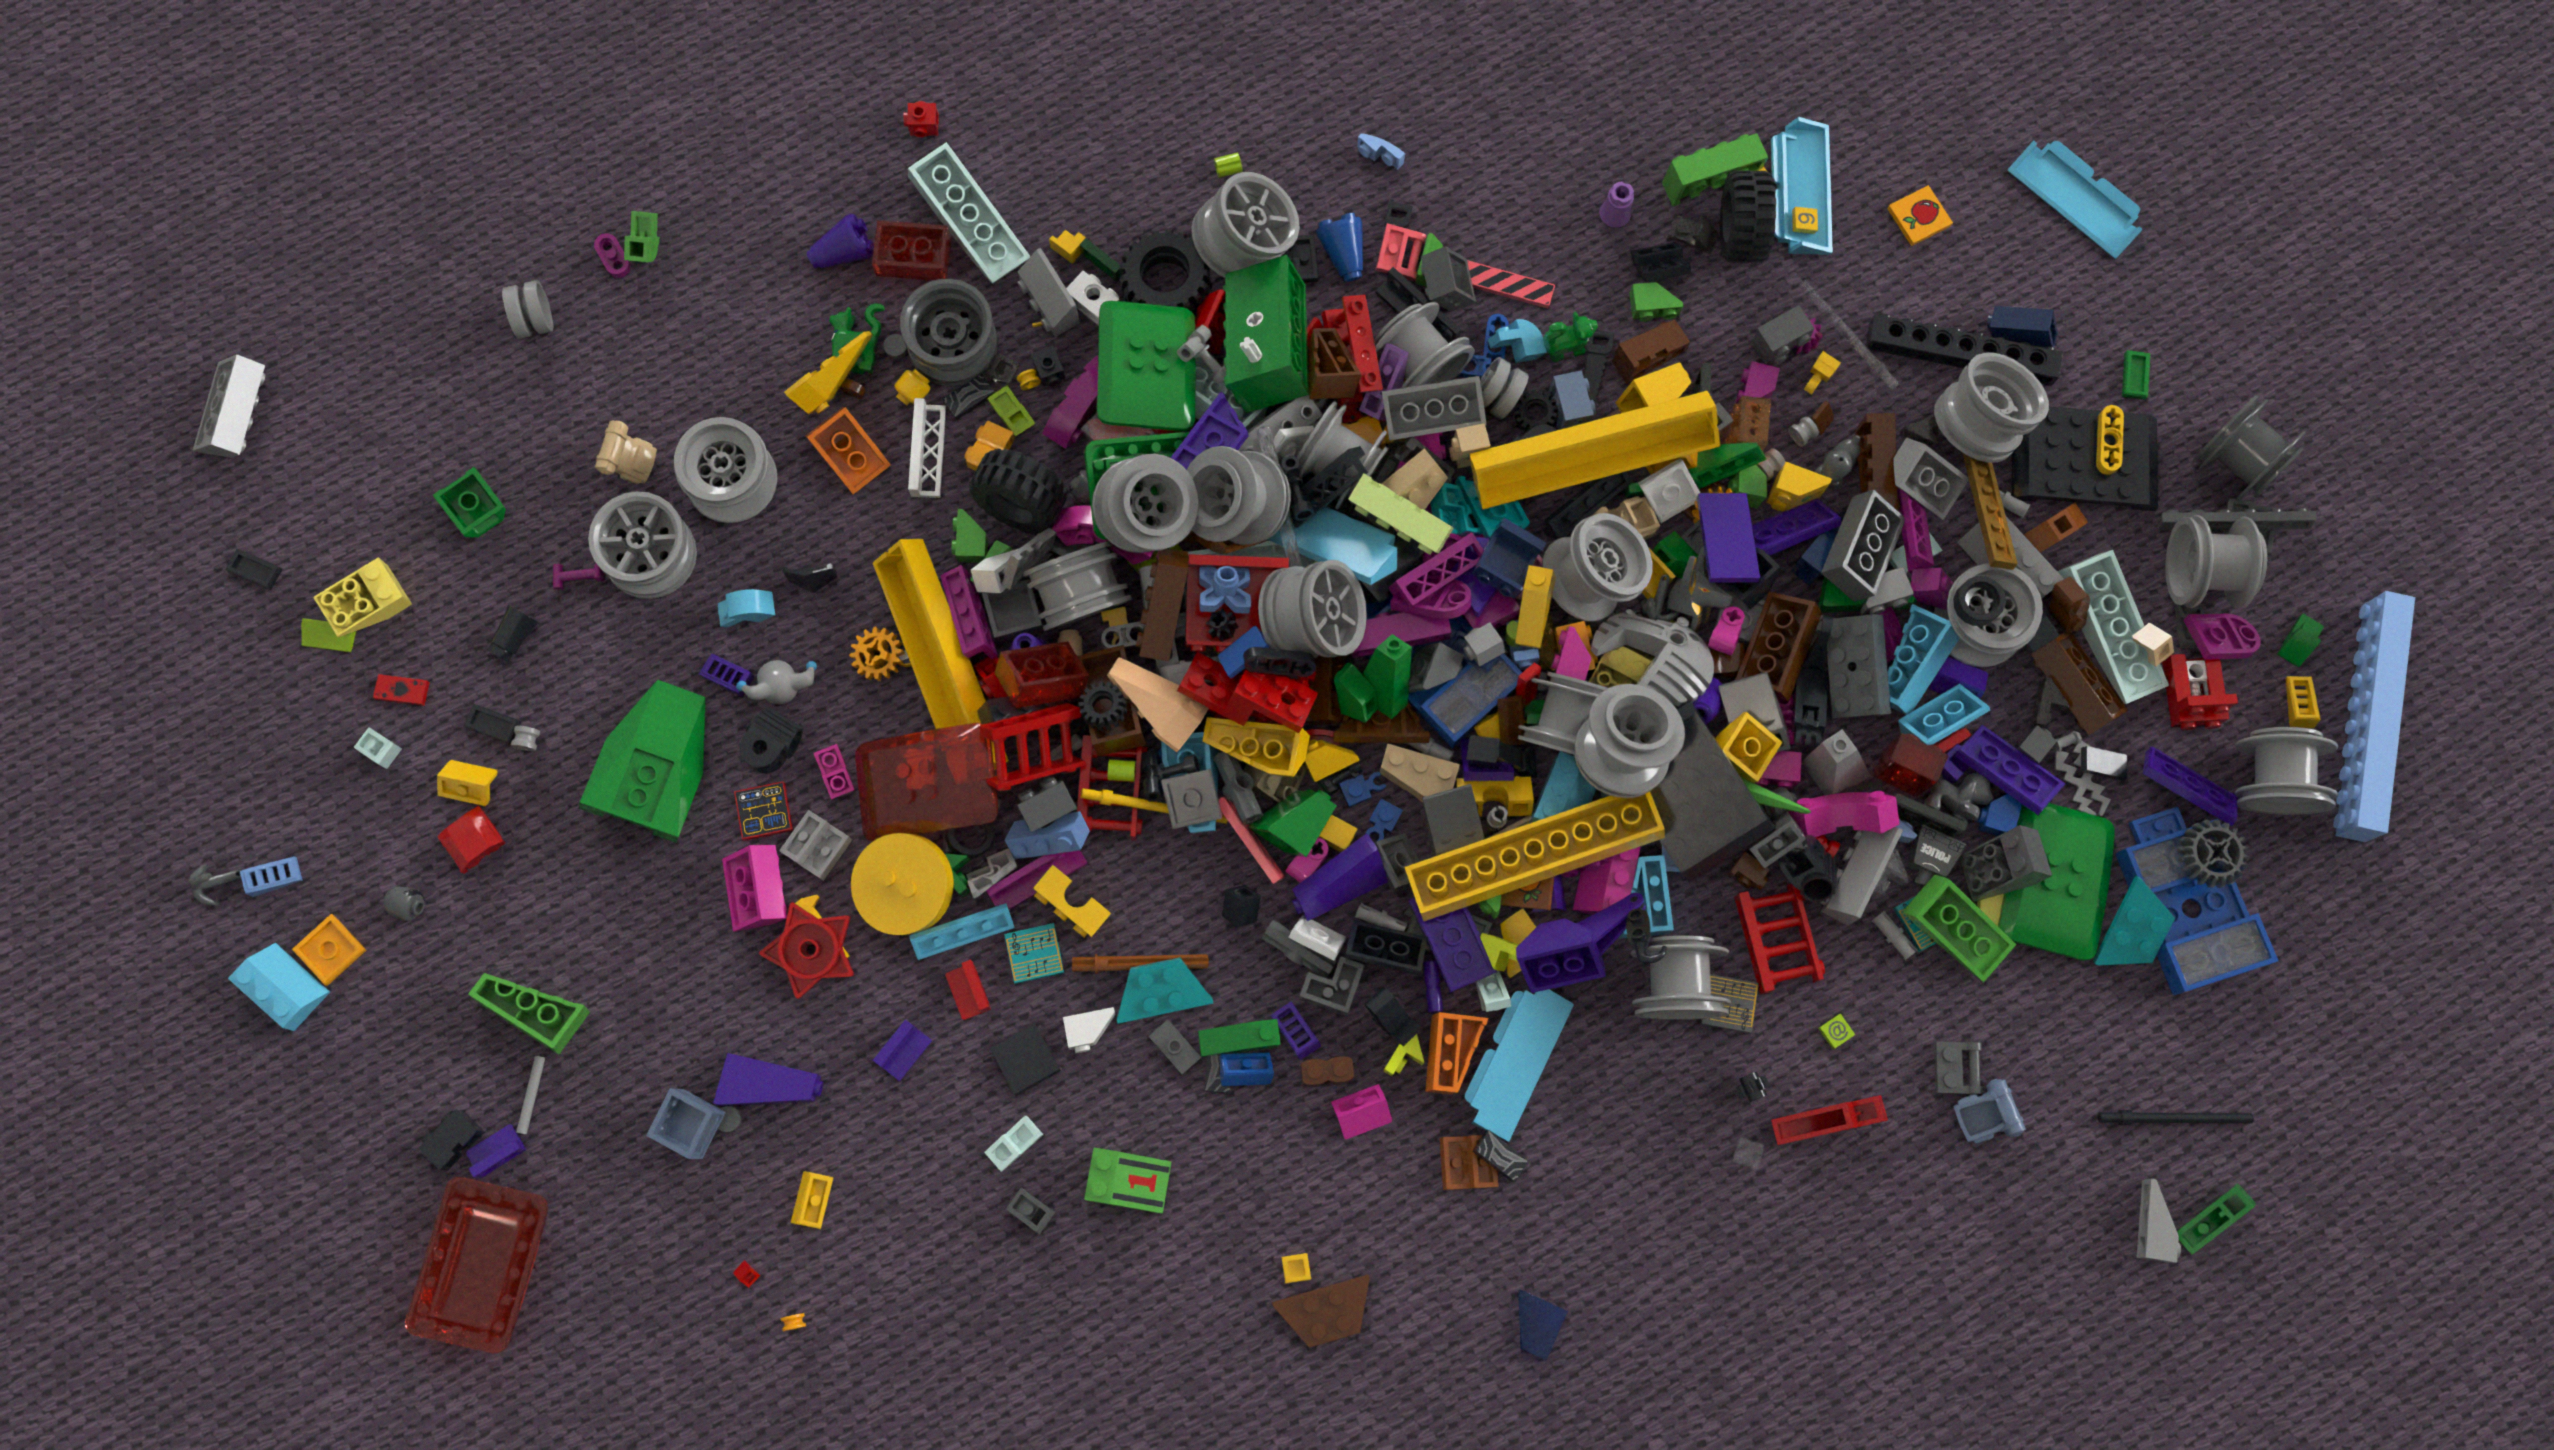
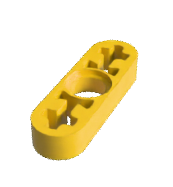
M2115 405L2105 407L2098 416L2096 466L2101 473L2106 475L2115 473L2122 465L2124 414ZM2109 413H2111L2113 418H2116L2111 423V428H2107L2110 425V417H2106ZM2107 434L2114 436L2116 444L2108 445L2104 440V436ZM2109 452H2112L2110 454V462L2114 463L2111 467H2109L2108 462H2105L2109 457Z

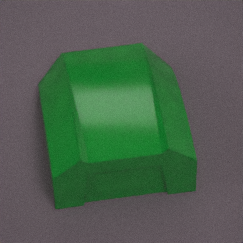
M475 467L465 472V475L446 488L440 489L433 494V497L465 537H480L504 519L506 508Z

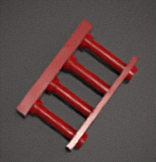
M1366 295L1343 296V309L1324 310L1321 313L1324 328H1335L1361 373L1354 397L1337 398L1338 406L1361 404L1363 401L1362 393L1383 390Z
M1065 703L980 725V735L994 742L997 776L985 779L986 784L996 788L998 791H1005L1011 789V786L1060 772H1074L1077 770L1076 768L1085 766V760L1073 756L1070 723H1072V720L1081 718L1080 708ZM1059 724L1063 758L1051 761L1048 729H1050L1051 725ZM1038 730L1041 764L1029 767L1026 735H1028V731ZM1014 735L1017 742L1019 770L1007 773L1004 741L1006 737Z
M1083 735L1081 759L1085 760L1086 765L1080 767L1077 812H1081L1090 831L1092 829L1131 831V841H1136L1137 834H1142V819H1138L1139 808H1132V821L1101 820L1088 816L1089 807L1103 804H1100L1099 801L1081 798L1082 788L1091 790V782L1095 783L1096 780H1114H1108V771L1092 768L1093 758H1098V755L1092 745L1091 736ZM1140 746L1103 755L1107 757L1136 758L1133 797L1140 798L1141 754L1148 751V747ZM1111 804L1110 806H1123V805Z
M1792 883L1787 885L1789 892L1754 899L1750 897L1749 891L1738 893L1734 897L1757 983H1759L1760 995L1775 990L1774 985H1776V982L1808 975L1812 976L1813 983L1824 979L1825 967L1823 961L1818 959L1803 904L1805 899L1800 894V890L1794 887ZM1792 902L1795 916L1765 923L1756 921L1754 912L1758 908ZM1798 926L1801 941L1769 948L1763 946L1761 939L1763 933ZM1805 950L1808 965L1778 972L1770 971L1767 961L1771 957Z

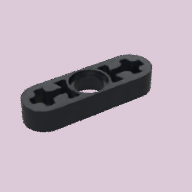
M1251 647L1243 653L1244 666L1250 672L1308 677L1316 670L1314 656L1308 652ZM1278 659L1286 660V662L1281 665L1273 664V662Z

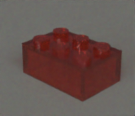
M877 220L872 260L876 276L922 280L947 279L952 239L948 225Z
M1068 641L1001 651L995 670L996 677L1015 708L1079 698L1081 694L1083 695L1089 678L1088 672Z
M1902 733L1883 749L1871 776L1914 797H1918L1937 783L1949 755L1943 753V750L1935 745H1926L1920 742V739L1915 735Z

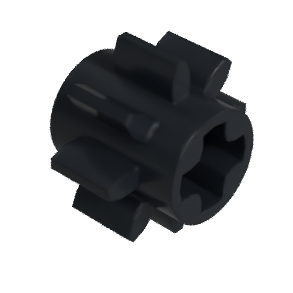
M1221 609V611L1211 613L1206 625L1210 629L1208 633L1212 638L1218 636L1220 641L1223 642L1224 639L1234 637L1235 629H1238L1239 626L1235 622L1236 617L1233 612L1227 614L1224 609Z
M1756 1071L1739 1078L1741 1085L1736 1087L1741 1099L1747 1096L1749 1102L1767 1096L1765 1089L1770 1087L1766 1075L1759 1077Z

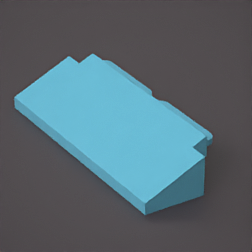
M1798 117L1785 126V132H1781L1771 138V171L1774 183L1777 184L1774 236L1778 239L1779 243H1788V254L1830 255L1833 253L1829 125ZM1794 207L1817 209L1818 231L1815 234L1793 232L1792 210Z
M2033 140L2007 170L2114 259L2142 231V228H2136L2132 225L2139 217L2140 207L2106 179L2101 178L2097 182L2091 177L2094 174L2093 168L2059 141H2054L2051 144L2048 143L2043 150H2040L2037 147V143Z
M1324 507L1296 529L1287 516L1275 535L1267 539L1317 562L1338 560L1346 564L1358 580L1370 585L1397 570V547H1394L1395 535L1362 521L1352 519L1329 507Z
M1550 989L1535 992V994L1527 990L1524 992L1516 991L1510 999L1511 1007L1506 1008L1493 1035L1494 1042L1499 1045L1496 1051L1489 1049L1484 1053L1465 1093V1100L1470 1103L1469 1106L1478 1110L1471 1124L1483 1130H1490L1507 1142L1510 1141L1574 1006L1573 1003Z

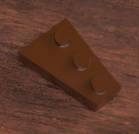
M1675 319L1668 323L1663 322L1652 330L1619 343L1612 363L1628 385L1634 379L1642 377L1686 352L1690 341Z
M1335 328L1313 329L1308 344L1309 398L1354 397L1361 373Z

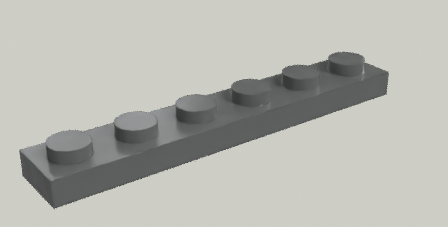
M2303 508L2292 511L2270 509L2266 512H2256L2254 509L2231 512L2230 510L2222 509L2216 512L2193 510L2190 513H2180L2178 510H2169L2162 513L2158 519V530H2173L2179 519L2182 517H2192L2193 515L2204 517L2210 530H2230L2234 522L2242 516L2251 518L2257 525L2258 530L2310 529L2317 519L2316 511H2307V509Z

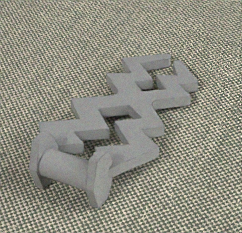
M2076 731L2055 739L2057 742L2052 747L2055 752L2054 770L2065 772L2063 780L2077 786L2071 801L2080 803L2077 808L2078 811L2096 816V813L2087 807L2092 800L2082 797L2085 790L2092 791L2089 798L2101 802L2098 815L2103 816L2111 800L2100 795L2105 787L2091 781L2094 774L2084 772L2081 778L2073 777L2077 768L2064 763L2069 753L2061 751L2063 747L2075 744L2076 746L2072 752L2079 753L2073 764L2081 767V748L2092 746L2083 742L2080 733Z

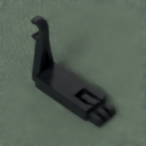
M1822 617L1821 630H1818L1817 638L1808 650L1793 690L1791 732H1794V744L1799 745L1802 737L1804 738V746H1810L1811 739H1814V747L1817 748L1821 744V737H1823L1826 728L1828 671H1825L1827 643L1833 627V617Z

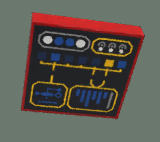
M784 781L734 791L743 841L793 831Z

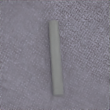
M535 1056L516 1133L527 1134L545 1057Z

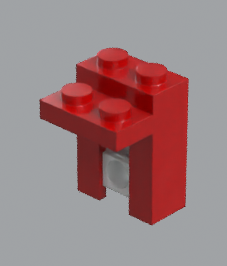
M2185 654L2170 655L2162 662L2163 672L2169 684L2166 687L2172 727H2180L2181 730H2192L2196 726L2205 725V729H2215L2221 727L2222 723L2229 720V709L2238 704L2237 694H2225L2220 659H2186ZM2189 669L2195 672L2196 678L2191 676Z

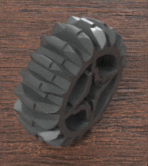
M2204 820L2201 824L2196 823L2192 825V829L2184 832L2186 837H2182L2179 840L2183 846L2179 847L2177 851L2182 853L2183 856L2178 861L2185 862L2186 864L2182 871L2189 870L2191 873L2188 879L2197 877V885L2206 883L2207 888H2213L2215 885L2217 888H2222L2226 884L2231 885L2235 883V879L2242 877L2241 871L2247 869L2248 866L2244 862L2250 858L2244 854V851L2248 850L2249 847L2242 846L2241 844L2245 837H2237L2238 829L2229 830V823L2221 825L2219 820L2212 822ZM2203 835L2214 836L2220 841L2215 843L2210 839L2207 840ZM2212 865L2217 869L2220 868L2223 873L2210 871L2207 867Z

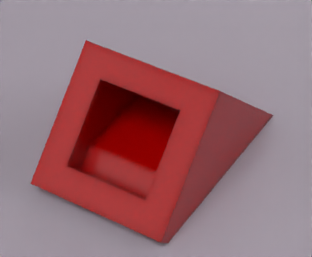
M745 1260L733 1272L737 1279L748 1288L760 1276Z

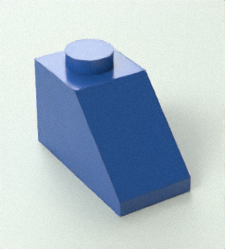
M2009 794L1989 803L1980 809L1977 820L1980 823L1978 830L1999 836L2015 828L2022 804Z

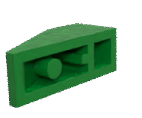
M1757 443L1720 444V447L1698 452L1697 467L1688 470L1695 484L1701 489L1767 459Z
M1277 1019L1198 1031L1201 1057L1272 1049L1281 1045Z
M2237 1183L2177 1231L2179 1241L2193 1255L2253 1209L2256 1203Z

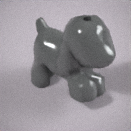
M1858 435L1852 439H1845L1839 442L1831 452L1825 454L1823 458L1824 463L1814 471L1832 479L1828 488L1833 491L1841 489L1843 477L1848 475L1858 462L1860 455V437Z
M1938 772L1936 774V782L1932 785L1930 795L1925 800L1924 805L1939 811L1942 803L1952 812V817L1968 823L1966 818L1974 821L1979 818V807L1974 804L1987 805L1994 800V796L1991 792L1990 781L1979 773L1968 774L1964 777L1960 786L1956 787L1945 780L1941 772Z

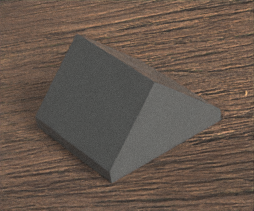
M1406 834L1374 842L1379 851L1392 893L1395 894L1411 886L1405 867L1420 861Z

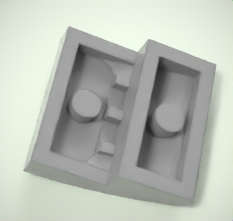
M808 810L779 851L824 881L853 839Z

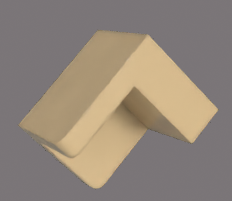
M2151 623L2145 625L2132 636L2134 642L2147 649L2148 662L2155 667L2174 653L2172 636Z

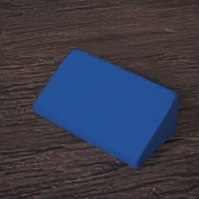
M1253 626L1218 655L1219 661L1230 679L1245 669L1243 653L1251 647L1269 648L1262 631L1257 626Z
M1270 1053L1220 1054L1222 1086L1271 1084L1274 1070Z

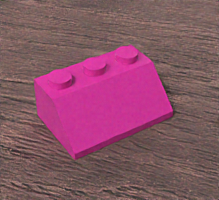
M749 845L722 859L733 932L772 925L787 919V907L784 902L783 882L780 877L776 845Z
M1640 847L1608 857V863L1601 865L1597 870L1581 871L1573 911L1594 915L1631 894Z

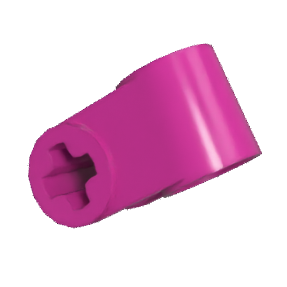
M1732 606L1723 611L1717 626L1712 632L1708 648L1731 656L1733 655L1745 617L1744 612L1740 608Z
M1317 838L1313 845L1315 848L1319 845L1322 846V855L1319 853L1315 856L1312 855L1313 849H1311L1307 857L1296 856L1285 872L1299 883L1316 872L1328 856L1326 841Z

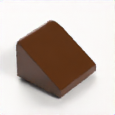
M1827 400L1821 404L1811 417V420L1818 428L1819 435H1822L1834 420L1830 403Z

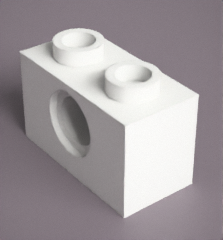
M1082 271L1066 288L1074 300L1077 309L1098 326L1100 305L1106 301H1119V296L1111 288L1106 289L1095 275H1088L1085 271ZM1093 295L1099 296V298L1094 301L1088 299L1090 296Z

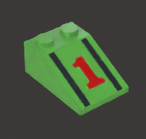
M1093 1148L1084 1200L1163 1214L1171 1161Z

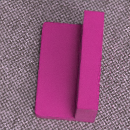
M1379 1084L1331 1102L1344 1139H1349L1392 1122L1386 1098Z

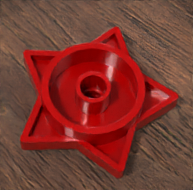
M792 902L789 905L783 934L762 949L759 955L786 970L794 995L797 999H800L822 978L854 976L853 969L843 949L851 917L845 915L818 919ZM811 944L816 947L814 954L807 952V948Z

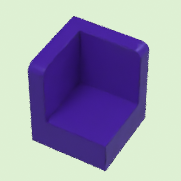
M1959 744L1955 745L1932 768L1937 773L1941 772L1943 778L1951 784L1957 781L1970 767L1955 756L1961 748Z

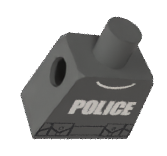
M1922 824L1915 830L1917 837L1912 841L1907 867L1918 871L1914 884L1920 888H1923L1935 874L1946 878L1967 845Z

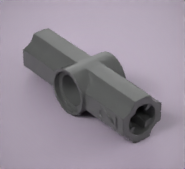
M1224 752L1217 753L1213 759L1225 783L1222 789L1223 795L1234 803L1244 825L1260 820L1263 817V813L1252 792L1254 786L1252 776L1242 770L1237 758Z
M1272 920L1262 939L1284 952L1283 955L1300 966L1304 965L1319 976L1327 978L1337 960H1332L1288 938L1291 931L1279 922Z

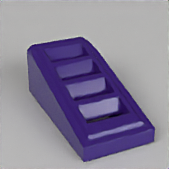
M712 653L699 673L700 676L740 697H743L744 692L738 691L737 687L732 685L738 674L742 675L739 681H745L748 686L755 677L748 670ZM714 661H716L718 665L711 675L708 671ZM723 666H725L726 668L722 673L721 677L717 678L716 676L718 675L719 671ZM730 670H733L734 672L728 682L724 681Z
M1289 1002L1270 1015L1272 1019L1278 1020L1279 1030L1300 1060L1321 1047L1318 1039L1292 1002ZM1293 1012L1294 1016L1282 1024L1280 1020ZM1299 1021V1025L1287 1032L1286 1028ZM1305 1030L1306 1033L1293 1041L1291 1037ZM1309 1038L1311 1039L1309 1042L1298 1048L1300 1044H1302Z

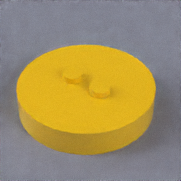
M889 834L870 843L858 857L851 877L852 898L861 917L876 930L891 935H910L932 927L948 909L954 888L953 872L946 855L935 843L915 834Z

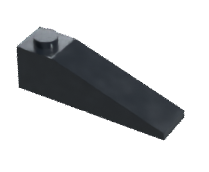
M1700 520L1681 536L1698 555L1701 547H1704ZM1755 548L1760 573L1758 582H1723L1749 610L1769 593L1781 570V567L1760 548Z

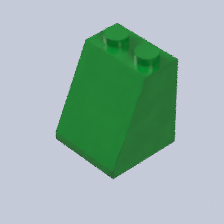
M1307 789V791L1296 790L1286 799L1265 812L1260 820L1249 824L1248 828L1286 854L1307 857L1337 805L1331 802V797L1321 790L1317 792Z

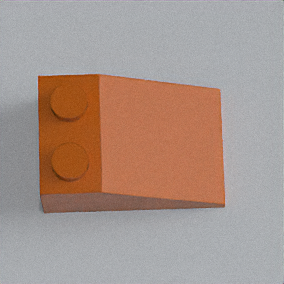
M846 407L840 408L806 435V438L852 494H855L891 466Z

